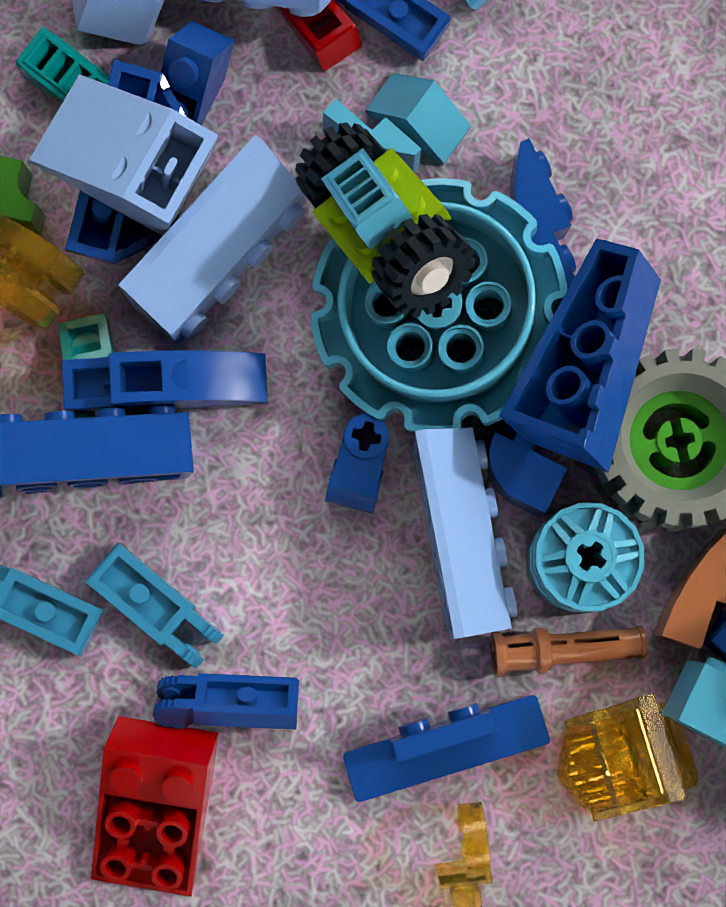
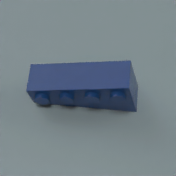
M598 238L595 239L499 415L525 441L608 473L661 279L639 249Z
M172 405L147 407L143 415H125V409L123 408L99 409L94 412L95 417L74 418V412L53 411L44 413L43 420L22 421V415L0 414V497H3L2 487L16 485V491L33 494L56 489L57 482H67L68 488L84 489L108 485V479L118 478V484L121 485L188 478L194 472L189 412L175 413V406Z

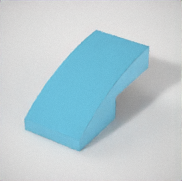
M337 99L323 111V132L324 129L330 126L338 132L339 123L347 122L351 128L354 123L360 124L370 132L385 151L392 147L413 172L419 167L422 149L386 117L371 130Z

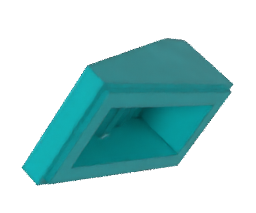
M45 27L38 31L16 60V66L25 79L61 104L79 74H85L88 78L107 85L110 77ZM49 59V61L46 63L43 69L40 70L42 66L45 64V62ZM66 62L71 64V67L61 80L56 83L53 79Z

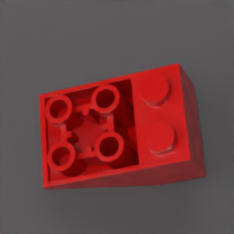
M118 716L103 748L91 880L192 896L219 733L188 727L184 729L173 728L172 726L169 728L166 726L162 727L160 724L157 725V722Z

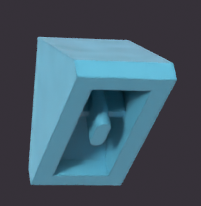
M392 73L365 110L367 114L379 122L386 117L415 142L423 152L442 165L446 163L471 128L470 123L434 80Z

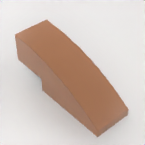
M726 526L696 555L681 575L663 607L652 636L689 649L702 648L715 605L726 608Z

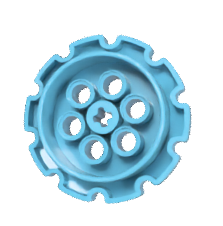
M447 178L421 180L451 216L448 222L473 249L474 255L472 256L480 262L478 269L472 273L469 282H460L459 285L463 288V291L458 296L451 293L447 297L451 302L447 306L451 308L443 309L442 317H433L432 313L427 315L423 309L420 317H412L409 312L405 316L399 311L393 316L383 317L377 314L376 307L380 299L385 297L384 293L376 285L375 280L370 284L366 281L334 239H331L319 260L312 284L316 294L326 298L324 308L311 314L314 341L320 358L328 369L345 368L346 375L339 384L340 390L361 410L378 420L385 422L391 414L402 413L405 418L404 427L410 433L424 429L458 428L460 430L463 420L470 415L477 416L484 426H489L502 420L499 415L554 316L552 308L561 303L567 292L564 269L553 244L548 243L541 246L532 242L531 239L537 232V220L508 196L498 191H493L485 200H477L472 196V185L469 181ZM485 298L497 299L503 305V311L495 319H482L475 313L476 306L481 300ZM410 338H417L425 343L423 355L415 361H405L399 357L401 344ZM458 340L472 342L476 346V353L473 358L464 363L452 361L448 357V351L454 342Z

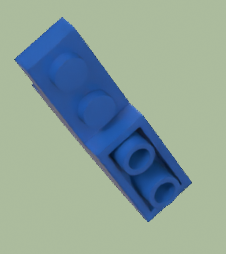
M530 138L520 142L514 158L509 198L521 205L537 220V232L532 237V242L541 246L548 243L554 245L564 269L568 290L575 278L573 272L576 271V263L567 245L563 244L560 246L558 241L565 238L572 226L570 222L573 219L572 210L566 197L562 193L557 195L549 179L552 176L551 167L545 154L541 150L536 152Z
M204 350L134 351L109 353V357L62 360L63 406L65 411L87 412L106 408L135 409L158 405L175 406V409L268 404L265 353Z

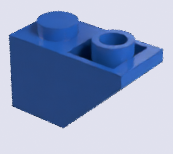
M191 21L168 39L160 73L164 74L170 85V90L186 117L202 126L225 80L235 40Z

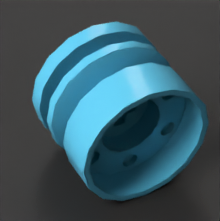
M577 503L550 516L533 533L526 550V571L534 590L549 605L567 613L603 611L622 603L637 588L644 571V545L636 527L622 512L602 503ZM592 546L595 549L592 558L598 565L582 569L579 566L582 557L577 553V549L584 550Z

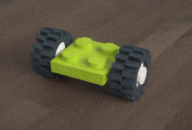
M347 122L339 123L338 132L330 126L324 129L326 137L322 140L315 135L310 140L314 148L311 151L304 148L300 154L305 163H296L295 171L299 175L295 177L296 183L314 206L315 210L312 213L366 281L370 284L375 280L376 285L393 306L405 316L409 312L412 317H420L422 309L429 315L435 312V305L437 303L442 307L451 303L447 297L451 293L458 296L463 291L459 284L460 282H469L472 274L468 269L475 267V259L472 257L474 255L473 249L448 222L451 216L443 204L392 147L385 151L370 132L360 124L354 123L351 128ZM362 148L372 159L413 217V219L410 218L404 221V226L398 230L394 228L387 238L372 249H369L321 179Z

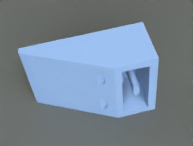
M79 74L29 162L163 236L174 224L212 156L218 135L171 108Z

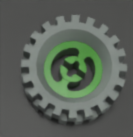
M679 348L664 350L656 358H653L652 354L639 359L609 473L587 465L590 477L597 474L602 484L597 490L603 499L611 497L618 504L615 508L616 510L622 512L625 517L632 515L639 519L637 525L648 529L656 526L663 527V532H678L684 529H696L726 518V359L722 356L709 363L704 361L706 351L692 349L685 356H679ZM659 411H679L690 416L698 424L697 426L689 419L679 418L672 424L670 420L653 431L649 439L643 435L647 419ZM670 436L677 440L682 439L684 447L678 451L675 447L667 448L665 440ZM701 448L705 451V458L700 469L693 476L686 478L667 476L659 472L649 460V458H652L658 465L671 468L678 463L680 466L694 459L699 454Z

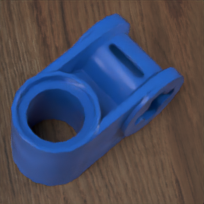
M361 414L348 422L344 430L338 458L334 461L325 502L373 514L384 473L382 466L389 442V431L382 420H378L369 414ZM365 425L373 426L374 435L381 438L380 443L371 444L368 451L360 450L359 441L352 438L354 431L362 432Z

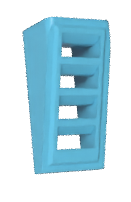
M363 148L321 178L369 249H372L387 238L394 228L398 230L404 226V221L410 218L413 219L402 200Z

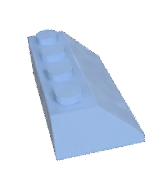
M255 134L118 286L133 308L176 345L184 337L192 340L206 325L208 318L205 314L217 301L224 304L237 291L241 284L237 278L249 265L253 268L258 267L268 257L273 249V245L270 243L282 229L289 232L298 224L305 213V209L302 207L305 204L304 194L297 185L295 178L264 141Z
M458 428L424 429L415 431L412 450L448 639H459L512 628L510 618L517 617V605L512 587L504 588L500 568L508 567L503 538H494L491 519L498 517V509L493 488H484L481 470L488 469V457L484 440H475L473 428H461L460 430Z

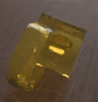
M482 802L457 804L459 831H463L464 840H460L463 861L435 864L436 876L440 890L449 889L452 907H482L481 888L477 885L493 883Z

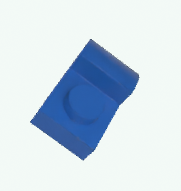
M508 426L506 432L514 435L512 440L495 432L488 444L487 473L493 487L504 499L540 518L546 513L568 468L532 451L534 444L525 441L512 427Z

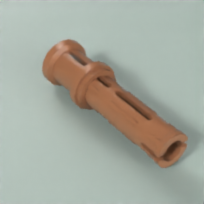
M643 626L550 635L547 630L542 628H534L532 634L502 636L499 631L491 632L492 668L496 678L504 677L505 672L531 669H535L538 674H545L552 669V665L631 658L645 659L648 648Z

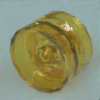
M0 215V306L30 325L48 332L61 311L57 302L39 288V285L60 295H72L85 273L74 261L59 251L49 241L30 229Z

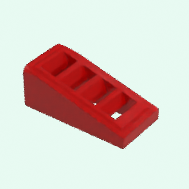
M334 0L320 13L303 18L291 14L289 8L276 7L324 72L362 46L356 25ZM327 18L332 20L315 33L311 32L312 28Z

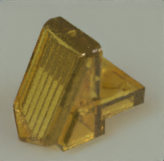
M654 693L564 720L567 731L564 733L561 742L557 778L579 805L586 811H590L593 822L687 799L684 789L694 787L698 783L697 769L682 725L662 715L667 701L657 704Z

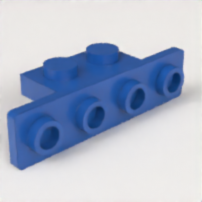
M528 695L483 710H479L477 703L465 705L448 711L450 720L434 725L429 724L428 718L416 720L399 726L400 735L346 751L343 754V759L355 800L363 802L549 744L550 737L538 698L535 695Z

